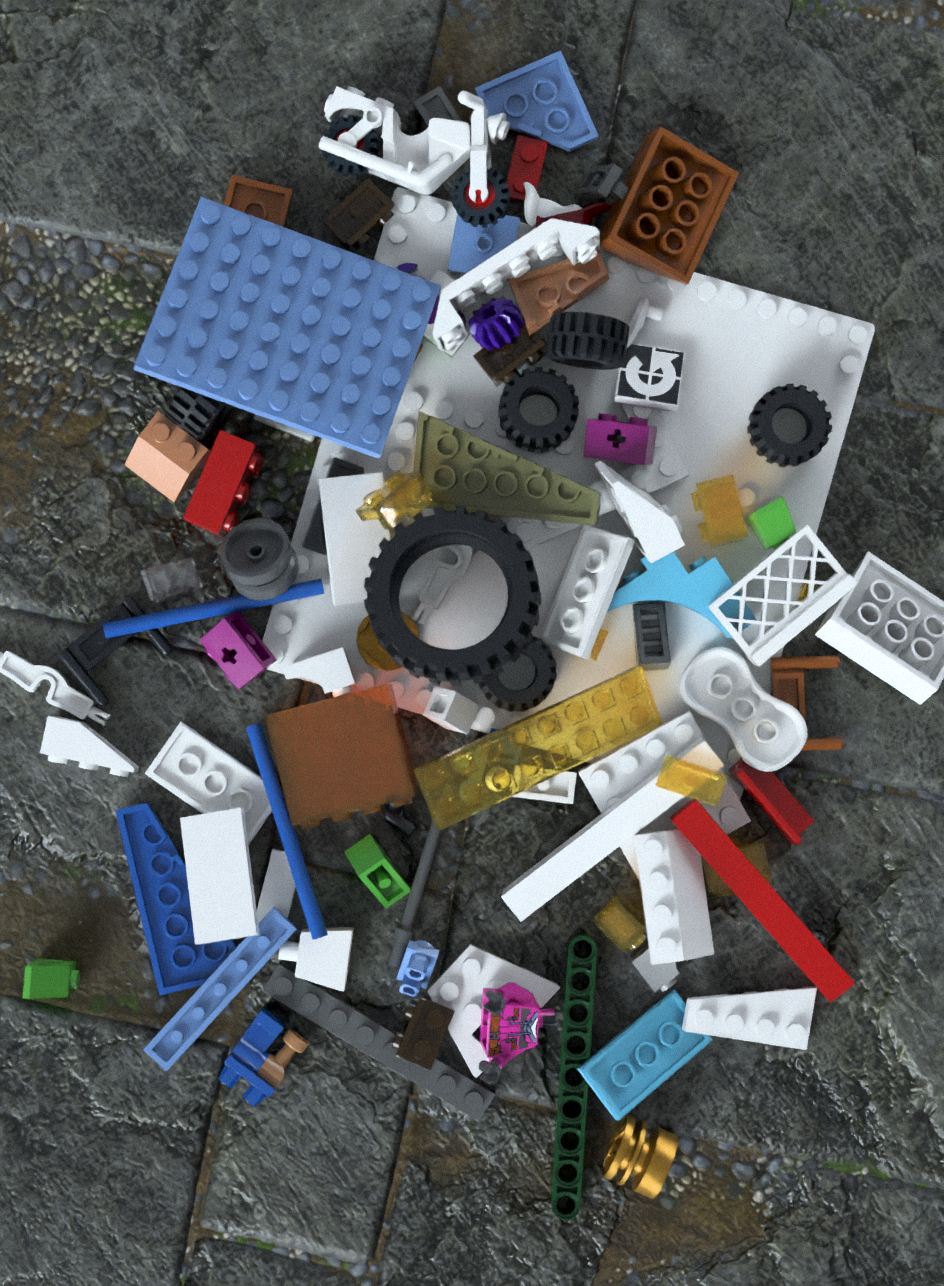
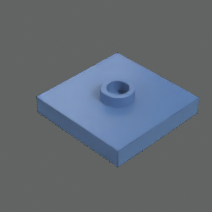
M457 213L448 271L466 274L517 241L520 217L505 215L503 219L500 217L497 220V224L493 225L490 223L488 227L482 228L481 225L474 227L470 223L464 222Z

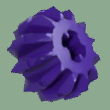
M504 296L497 300L491 298L486 304L481 303L482 307L472 312L474 317L468 321L472 337L476 343H479L481 347H485L488 351L493 350L495 347L500 350L504 344H511V340L514 337L520 336L519 330L524 327L520 309L512 300H507Z

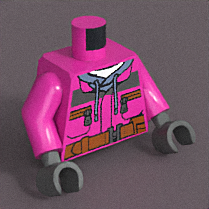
M508 982L498 989L483 988L480 1043L489 1059L479 1063V1070L485 1072L480 1076V1080L491 1085L499 1080L501 1068L509 1060L526 1049L534 1048L537 1045L539 1028L555 1026L553 1008L540 1009L533 993L514 982Z

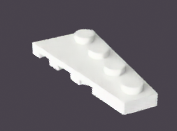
M803 986V988H783L764 992L752 991L744 992V994L690 997L686 1001L682 1030L691 1033L807 1050L817 987Z

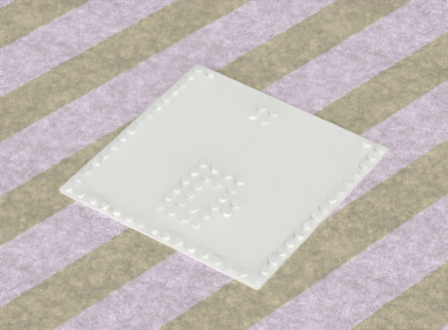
M396 188L392 196L395 206L391 209L394 215L384 224L374 261L395 269L404 263H415L418 267L411 275L425 278L428 281L432 279L438 269L455 281L465 275L448 271L457 212L452 202L405 188ZM520 222L517 240L537 227ZM559 245L556 247L557 252L544 261H541L539 258L530 264L531 268L528 272L568 259V257ZM600 248L598 250L608 271L609 280L564 312L600 314L619 319L629 325L640 301L646 297L649 300V305L664 309L661 321L645 318L644 326L638 331L632 343L685 352L677 412L659 409L689 476L649 495L660 506L665 504L672 516H677L684 529L680 536L685 545L675 550L674 553L688 573L692 570L689 565L704 555L707 560L716 557L734 584L774 551L772 546L766 550L763 549L746 519L753 512L783 496L796 532L805 524H808L812 531L817 534L875 327L872 323L696 272L693 273L689 284L685 285L621 260ZM504 281V286L493 295L488 296L486 293L479 298L483 302L488 303L491 298L497 300L504 296L507 300H512L517 305L509 281ZM550 322L536 331L540 339H544L546 343ZM472 332L453 358L441 352L438 347L423 337L421 341L423 347L412 366L380 459L329 440L321 439L291 546L296 553L299 565V572L293 584L322 579L324 594L273 604L262 641L277 661L267 670L284 674L282 669L284 666L344 647L357 683L350 686L352 691L349 692L350 694L423 715L434 686L457 691L479 705L470 729L490 734L491 728L522 732V744L588 763L597 761L689 710L708 745L724 764L722 770L740 800L743 788L730 774L728 769L739 761L741 756L738 754L730 735L721 725L712 719L698 714L686 704L680 691V679L685 668L697 655L709 648L723 646L742 655L748 663L757 683L768 694H771L770 658L760 666L753 664L733 637L726 638L711 621L684 606L664 602L671 660L668 669L637 671L632 606L633 604L659 603L662 601L634 602L607 612L588 660L545 644L547 647H550L553 652V658L556 660L557 676L554 687L546 699L538 706L523 712H509L494 706L492 702L485 698L478 683L474 684L473 680L462 681V686L452 687L450 682L441 681L440 685L431 684L425 677L420 676L418 679L410 675L404 667L392 671L378 670L367 664L358 651L356 639L358 627L363 619L369 615L365 609V603L333 606L327 556L302 547L320 495L318 479L326 478L333 457L363 467L364 474L383 473L390 540L396 535L393 528L400 522L404 527L415 522L412 515L419 512L422 513L423 518L434 515V509L410 506L419 411L587 487L602 480L595 466V463L598 461L603 462L617 473L636 465L633 463L583 457L588 419H598L599 413L618 415L617 421L628 423L620 403L614 402L619 368L599 370L574 367L555 362L546 355L533 366L527 363L518 370L520 375L522 370L529 368L530 372L535 371L536 367H543L542 371L549 372V368L556 370L555 375L560 377L563 374L567 377V384H573L576 389L574 394L579 398V414L570 437L566 441H562L559 447L555 449L550 447L547 452L541 453V449H535V452H528L527 447L522 446L520 449L515 446L516 442L514 440L509 441L505 436V430H502L500 427L498 409L505 384L501 383L496 387L473 358V355L484 347L476 343L472 337ZM793 383L795 387H798L801 384L807 386L806 390L809 392L815 390L819 393L817 398L820 401L824 399L827 403L825 409L826 412H831L832 418L829 420V425H832V431L828 434L829 440L827 444L812 459L794 467L792 465L779 467L778 463L770 464L766 462V457L763 455L760 457L756 453L758 450L756 446H751L749 441L751 434L747 430V426L750 424V420H748L749 415L753 411L755 404L777 386L784 387L786 384ZM531 395L521 402L520 413L530 424L543 426L555 420L557 408L548 397ZM783 408L774 414L772 427L780 440L795 444L805 437L806 423L799 412ZM616 434V440L625 443L626 437ZM617 509L599 517L598 525H591L630 537ZM488 514L489 519L494 522L498 518L500 519L499 515ZM584 524L529 549L537 572L541 593V604L539 605L540 618L538 626L534 625L532 634L536 638H539ZM806 535L796 542L795 556L810 557L813 543ZM635 544L616 590L625 585L622 579L638 569L641 574L645 572L638 562L645 556ZM445 546L433 549L418 558L409 567L402 580L399 594L400 610L411 619L422 602L418 597L427 582L435 561L440 560L449 565H455L458 562L457 555L451 553ZM472 547V560L468 570L459 580L451 584L439 608H432L424 625L419 623L421 616L418 621L412 619L417 627L419 639L431 646L451 650L467 648L487 638L501 622L507 606L508 589L503 572L490 556ZM790 548L783 555H789ZM775 559L771 563L770 576L787 578L789 559ZM794 559L792 578L804 579L809 560ZM765 568L757 575L765 576ZM752 578L746 586V597L762 598L764 579ZM770 580L768 599L785 600L786 581ZM792 582L790 601L798 600L802 583ZM745 600L755 618L760 620L762 602ZM767 602L765 621L777 622L783 617L784 604ZM790 604L789 611L792 610L796 605ZM658 615L641 616V621L658 619ZM751 624L742 630L741 636L748 645L758 638L760 624ZM765 625L764 632L768 630L772 625ZM643 628L642 633L659 632V628ZM660 641L643 642L644 646L660 645ZM784 646L771 657H781ZM520 653L521 657L515 663L510 660L502 666L504 672L498 675L500 682L510 690H523L534 680L535 666L531 659ZM646 654V655H645V657H659V656H661V654ZM298 678V679H302V680H305V681H309V682L318 684V683H316L315 681L310 680V679H307V678Z

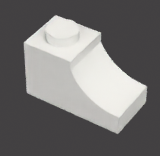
M344 647L282 667L287 680L293 678L313 680L323 687L324 694L332 692L333 697L352 692L350 686L357 684Z

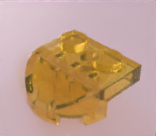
M398 471L384 481L386 485L383 488L367 494L363 498L364 503L355 511L361 521L378 519L386 530L395 527L396 522L403 516L407 515L408 518H412L421 512L432 501L430 496L433 495V492L419 472L402 474L401 471Z

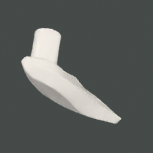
M647 297L640 301L629 324L627 348L635 339L638 331L644 326L646 317L658 321L662 319L664 309L649 305Z

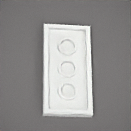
M377 472L318 479L333 606L364 602V599H367V591L364 588L365 577L370 578L371 575L369 562L372 556L378 558L381 549L379 544L383 538L390 541L383 473Z
M584 524L539 636L544 641V644L587 660L589 659L635 543L634 539Z
M182 721L145 772L147 776L202 814L240 807L244 808L248 845L272 813L262 777Z
M240 807L180 818L195 944L200 945L260 935L244 808Z

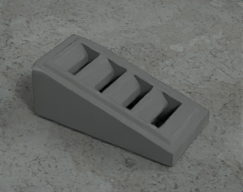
M664 602L633 604L637 671L668 669L671 660ZM658 615V619L641 621V616ZM659 628V632L642 633V629ZM660 641V645L644 646L643 642ZM646 654H661L659 657H645Z

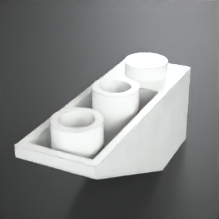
M59 716L47 717L40 753L49 755L48 761L67 764L68 759L80 762V768L98 771V766L111 768L110 774L129 777V772L139 771V766L87 723Z

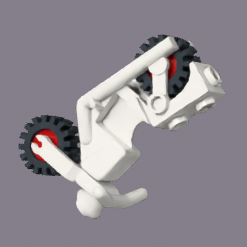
M336 86L334 94H330L327 98L324 112L331 127L329 130L324 129V136L320 140L319 148L326 162L337 173L340 172L342 176L348 177L349 174L352 177H359L358 173L360 172L363 175L369 173L420 194L428 195L433 193L470 158V171L467 173L462 171L459 174L461 178L459 180L455 179L453 183L455 186L454 190L451 189L453 207L462 220L474 227L481 225L482 228H486L490 223L493 225L497 224V220L500 217L503 219L506 215L505 210L510 207L509 199H511V194L508 189L509 187L502 175L491 168L490 141L496 144L499 139L504 140L508 133L510 122L506 121L507 116L505 113L488 117V110L482 98L467 91H461L458 94L459 102L474 110L469 117L471 127L464 121L431 118L429 120V127L422 133L414 136L406 135L401 131L400 117L393 108L394 104L385 99L377 97L373 101L365 98V93L350 86L347 87V90ZM378 138H383V159L380 158V152L378 151V148H381Z

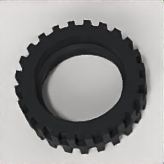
M443 506L433 508L434 515L423 518L421 512L412 515L415 521L412 524L404 527L400 522L393 528L396 535L390 541L383 538L379 544L381 549L378 558L372 556L369 562L371 575L370 578L365 577L364 588L367 591V599H364L365 609L369 614L371 628L393 661L399 667L403 666L406 668L410 675L418 679L422 676L427 678L431 684L440 685L441 681L450 682L452 687L462 686V681L473 680L474 684L484 682L483 676L492 672L497 676L504 672L502 666L511 660L515 663L521 657L519 651L524 644L529 646L533 639L532 630L534 625L538 626L541 593L529 550L525 549L522 539L516 532L512 534L508 530L507 524L499 518L496 522L489 519L485 511L478 509L476 514H471L467 512L465 506H456L455 512H445ZM458 544L471 546L490 556L503 572L508 589V600L504 616L497 628L487 638L473 646L451 650L431 646L416 637L407 627L402 617L399 604L402 580L409 567L418 558L433 549Z

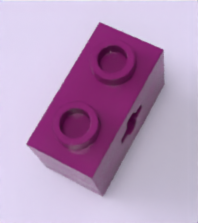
M599 413L598 419H588L583 457L640 465L653 464L657 426L648 425V419L629 417V423L617 421L618 415ZM616 434L625 436V443L617 441Z
M239 611L224 618L200 639L206 653L218 663L224 671L227 680L234 684L238 690L251 683L277 661Z

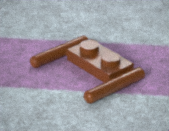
M839 656L771 657V696L795 707L806 722L803 669L837 668L840 665ZM841 737L807 738L801 751L840 750L843 748L844 742Z

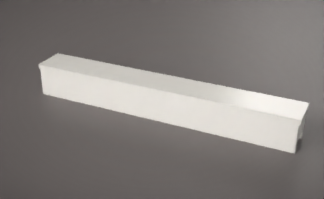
M700 737L504 888L501 898L520 922L721 769L724 764L708 743Z

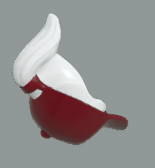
M529 182L523 183L526 192L524 216L526 222L532 227H538L550 218L591 226L593 217L612 209L611 205L602 202L591 203L583 207L575 204L561 206L554 201L540 198L532 184Z

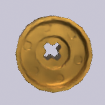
M627 1114L620 1122L618 1128L614 1130L608 1142L601 1175L610 1181L617 1172L616 1182L622 1186L630 1175L633 1174V1191L654 1199L660 1192L671 1169L678 1146V1136L658 1127L648 1139L646 1138L647 1122L640 1121L634 1130L636 1119L634 1116Z

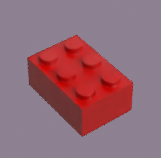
M222 430L219 431L183 517L185 521L223 538L233 527L238 525L240 516L236 515L240 504L245 505L252 490V487L248 486L252 475L257 476L264 461V458L261 457L262 451L256 444Z

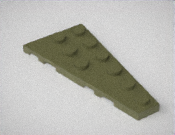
M419 411L410 500L411 507L433 509L443 506L444 510L455 511L456 506H465L467 512L477 513L479 509L490 515L598 525L601 503L600 492Z

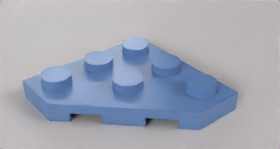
M561 50L475 88L476 96L482 98L488 110V117L505 113L507 116L506 121L510 122L509 129L538 140L547 141L548 144L569 152L591 143L599 137Z

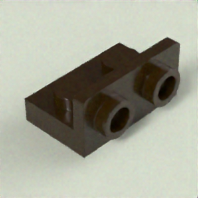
M419 996L417 1002L411 1000L404 1018L409 1019L405 1032L402 1030L398 1031L392 1048L397 1049L395 1057L402 1058L431 1071L455 1010L422 996Z

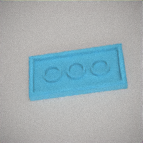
M675 989L670 990L577 1068L615 1120L619 1121L713 1040L710 1035L682 1030L686 1004Z

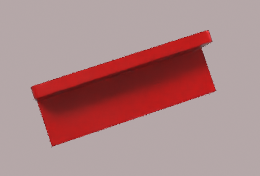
M741 758L728 771L786 840L798 845L802 841L799 835L814 820L772 771L764 772L749 766Z

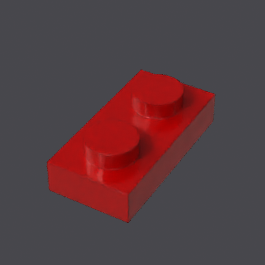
M521 135L517 136L507 178V185L511 194V199L509 200L525 202L524 182L532 184L537 191L547 151V141Z

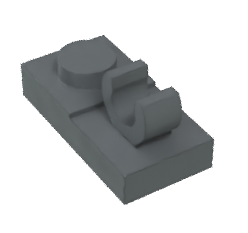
M615 164L591 167L575 194L583 200L605 198L607 195L617 200L618 197L623 199L629 188L617 180L623 170Z

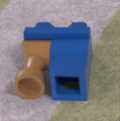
M265 1007L261 1009L224 1062L226 1065L219 1076V1080L231 1089L241 1076L250 1082L251 1085L242 1097L254 1107L264 1100L266 1096L270 1098L282 1082L286 1073V1067L295 1052L303 1053L309 1045L305 1038L296 1031L289 1029L283 1036V1041L286 1044L275 1056L268 1052L267 1049L283 1030L286 1023Z

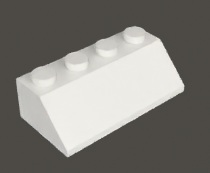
M679 829L633 835L651 964L671 963L714 955L701 854Z

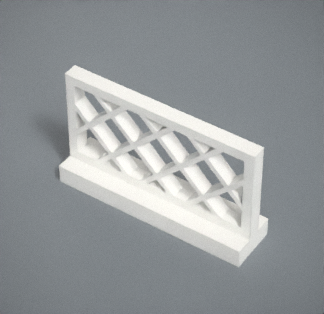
M805 524L711 602L708 608L743 649L748 659L753 664L760 666L853 589L857 582L850 574L845 572L808 524ZM804 535L813 543L811 557L795 556L796 542ZM790 548L789 555H783ZM819 551L824 558H817V552ZM775 559H789L787 578L770 576L771 563ZM794 559L811 561L809 580L792 578ZM816 562H828L836 573L826 581L815 580ZM765 568V576L757 575ZM752 578L764 579L762 598L746 597V586ZM770 580L786 581L785 600L768 599ZM792 582L809 583L808 594L804 600L790 601ZM814 584H822L814 590ZM741 588L740 596L733 595ZM727 599L740 600L738 618L725 617L718 607ZM745 600L762 602L760 620L743 619ZM767 602L784 604L783 617L777 622L765 621ZM790 604L796 605L792 610L789 611ZM730 622H737V630ZM743 623L760 624L758 638L748 645L741 636ZM765 625H772L768 630L764 632Z

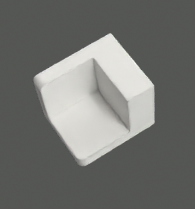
M434 686L423 716L445 729L468 734L479 705L457 691Z

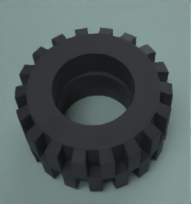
M561 312L554 314L550 318L545 355L555 362L580 368L612 370L623 367L625 365L630 326L619 319L594 313Z
M536 367L535 371L531 372L529 368L522 370L521 375L515 374L511 378L510 383H506L500 397L498 417H500L501 429L505 430V436L509 441L514 440L516 442V447L520 449L522 446L527 447L528 452H535V449H541L542 453L547 452L550 447L554 449L559 447L562 441H566L570 437L578 418L579 398L574 394L576 389L573 384H567V377L563 374L560 377L555 375L556 370L549 368V372L542 371L543 367ZM531 395L546 396L555 404L557 416L553 422L547 425L537 426L530 424L520 413L521 402Z
M794 383L786 384L784 387L777 386L770 392H767L755 404L748 419L750 424L747 426V430L751 434L749 441L751 446H756L758 449L756 453L760 457L763 455L767 458L766 462L770 464L778 463L779 467H786L788 465H792V467L798 466L822 451L823 446L827 444L829 440L828 434L832 431V425H829V420L832 416L830 411L826 412L825 406H827V403L824 399L820 401L817 398L819 393L815 390L809 392L806 390L807 386L800 384L798 387H795ZM789 408L802 415L806 423V435L800 442L790 444L776 436L772 427V418L778 410Z
M180 387L169 404L167 417L198 441L209 436L223 422L234 406Z
M533 636L529 646L524 644L519 651L521 654L529 657L535 666L534 680L527 688L523 690H510L500 682L498 675L495 676L494 672L483 676L484 682L478 683L485 698L492 702L494 706L509 712H523L538 706L550 694L557 676V665L552 655L553 652L550 647L544 644L541 638Z

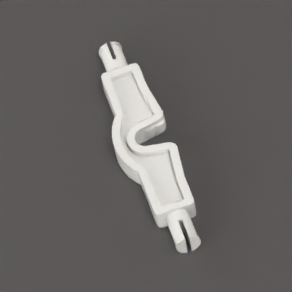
M459 544L445 546L447 550L457 555L458 562L455 565H449L440 560L435 561L427 582L418 597L422 602L412 619L418 621L421 616L419 623L424 625L432 608H439L451 584L459 580L468 570L472 560L471 546Z
M11 651L0 652V673L11 678L25 690L35 692L42 681L47 679L51 683V688L46 697V701L49 704L66 710L80 719L84 720L89 717L102 726L107 724L108 721L106 720H109L111 715L95 707L96 702L91 697L70 686L67 678L61 672L49 666L34 665Z

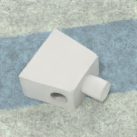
M353 927L326 928L328 935L312 940L310 930L306 928L301 931L299 943L286 941L280 947L279 959L297 962L296 977L338 991L345 990L354 933Z

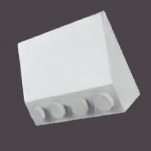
M868 551L852 574L857 585L831 606L815 635L921 705L938 690L944 678V601Z

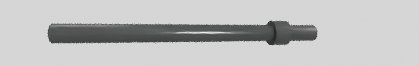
M443 783L400 926L396 927L392 938L395 940L388 962L390 966L400 968L409 940L412 941L414 932L411 930L456 787L454 785Z

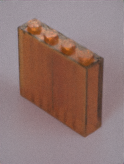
M392 683L265 715L292 826L302 824V828L305 830L320 826V819L332 817L333 822L352 818L350 812L362 809L363 815L382 810L381 804L393 802L394 807L412 803L411 797L419 794Z

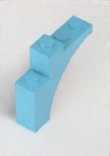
M674 551L653 563H650L644 557L638 562L645 572L641 574L637 569L622 579L625 585L615 591L607 611L609 612L617 607L642 601L674 603L701 614L716 625L726 638H731L730 633L708 608V605L731 587L733 583L716 557L707 560L704 555L689 565L692 570L689 573ZM738 591L733 594L735 596H740ZM727 599L718 608L725 617L738 618L740 600ZM745 603L743 619L757 620ZM730 622L737 630V622ZM743 623L742 630L751 625V623Z

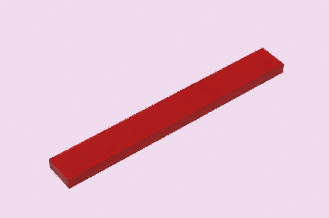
M695 797L670 817L674 825L830 1003L855 984L849 974Z

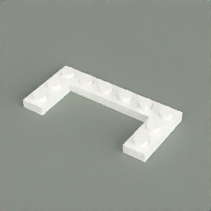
M620 403L628 423L629 417L648 419V425L657 426L653 464H636L618 474L647 494H651L688 477L689 473L659 409ZM602 480L588 486L601 493L599 517L616 510ZM499 516L507 524L508 530L512 534L516 532L522 539L526 550L583 525Z

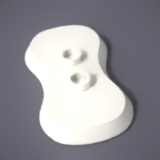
M723 646L709 648L697 655L682 673L680 691L686 704L698 714L712 719L721 725L730 735L738 754L749 766L764 772L775 771L791 762L802 750L807 739V726L804 718L795 707L768 694L757 683L748 663L738 652Z

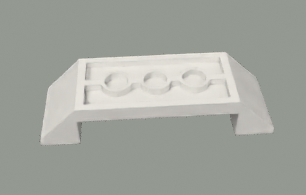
M550 218L443 288L432 333L441 352L446 349L452 351L465 341L463 338L467 336V332L462 319L457 313L458 311H461V313L469 311L477 304L476 300L486 293L490 296L498 292L504 286L503 282L510 277L518 278L530 270V264L539 258L541 261L550 258L557 252L556 247L559 245L573 266L579 262L585 264L595 258L598 254L597 250L600 249V233L598 229L594 226Z

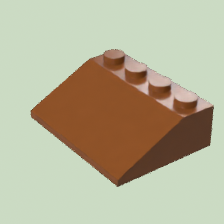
M659 126L646 134L623 183L629 190L623 199L618 197L615 200L600 233V248L621 260L682 284H689L739 172Z

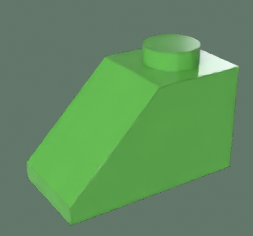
M783 496L746 517L764 550L771 546L775 550L789 536L796 532Z
M371 834L344 852L358 877L386 909L411 891L407 882Z
M38 958L26 965L23 999L62 998L73 994L74 989H78L80 982V970H75L76 961Z

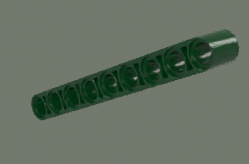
M577 932L569 938L566 953L550 1196L554 1215L565 1221L577 1216L581 1204L588 1083L583 1076L576 1082H570L565 1078V1073L570 1068H579L590 1058L597 946L592 936L585 932ZM586 940L590 943L591 948L586 955L580 956L574 953L573 947L577 941ZM577 972H584L589 977L587 984L583 987H576L571 983L572 976ZM575 1004H583L587 1009L586 1014L580 1019L572 1018L569 1015L570 1008ZM572 1036H581L584 1039V1045L579 1050H571L567 1046L568 1040ZM568 1100H576L580 1103V1108L577 1112L569 1114L563 1110V1105ZM566 1132H574L578 1135V1140L573 1145H565L561 1142V1137ZM564 1164H572L575 1166L576 1171L572 1176L564 1177L559 1174L560 1167ZM562 1196H569L574 1202L571 1207L563 1209L557 1206L558 1199Z

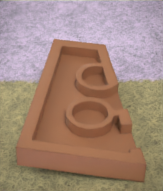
M597 250V256L585 264L579 262L573 266L568 258L525 273L518 278L513 277L509 279L510 288L521 311L529 336L550 322L552 315L564 312L609 280L608 271L599 250Z

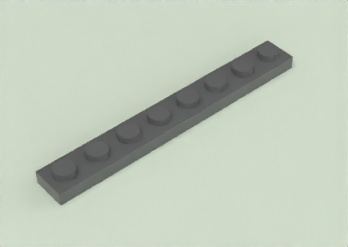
M280 962L262 990L277 1001L478 1122L495 1096L494 1091L438 1057L435 1058L431 1071L402 1058L395 1057L397 1049L392 1048V1045L397 1035L396 1032L315 983L296 977L295 971Z

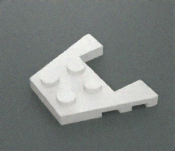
M470 944L432 984L427 992L433 1002L455 1010L448 1030L471 1073L477 1079L483 1072L479 1070V1063L489 1059L481 1046L480 1040L473 1035L481 1025L483 988L498 989L508 982H514L533 993L539 1007L542 1008L560 989V986L554 981L543 978L530 970L521 968L495 954Z

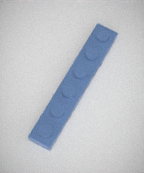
M275 906L258 924L260 935L246 937L143 1049L166 1072L297 930V927Z

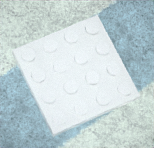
M687 710L578 770V773L602 814L700 737L703 740L705 738L690 711ZM721 768L636 834L678 829L670 817L694 797L726 834L751 822ZM632 836L620 845V848L639 879L634 838Z

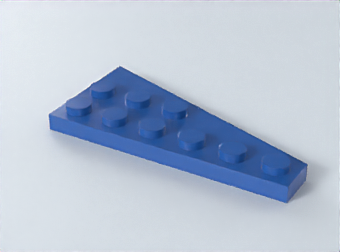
M148 802L115 810L159 996L202 986L238 946L233 939L200 945L195 944L184 859Z

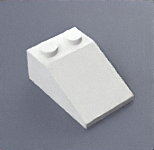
M598 461L595 463L630 538L635 540L634 544L650 563L685 545L680 536L684 529L677 516H672L665 504L660 506L652 496L603 462Z

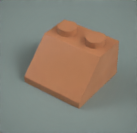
M157 411L138 436L125 466L176 503L206 464L211 451Z

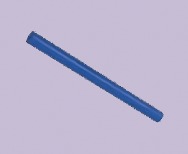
M322 579L292 584L286 592L273 599L259 601L238 595L103 623V629L107 639L324 594Z
M262 724L251 725L246 730L312 940L328 935Z

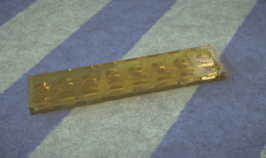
M635 666L414 769L435 826L437 829L443 830L663 725L643 668L642 666Z

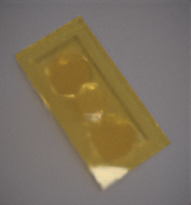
M665 754L655 785L718 807L728 775Z

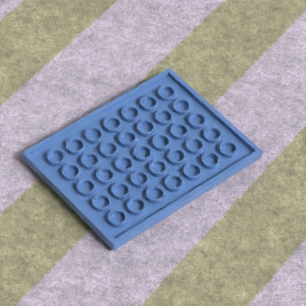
M200 197L138 354L134 370L380 459L441 285Z

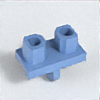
M409 940L396 978L402 981L399 991L403 994L417 997L420 987L427 988L440 951L434 949L427 941L418 940L413 942Z

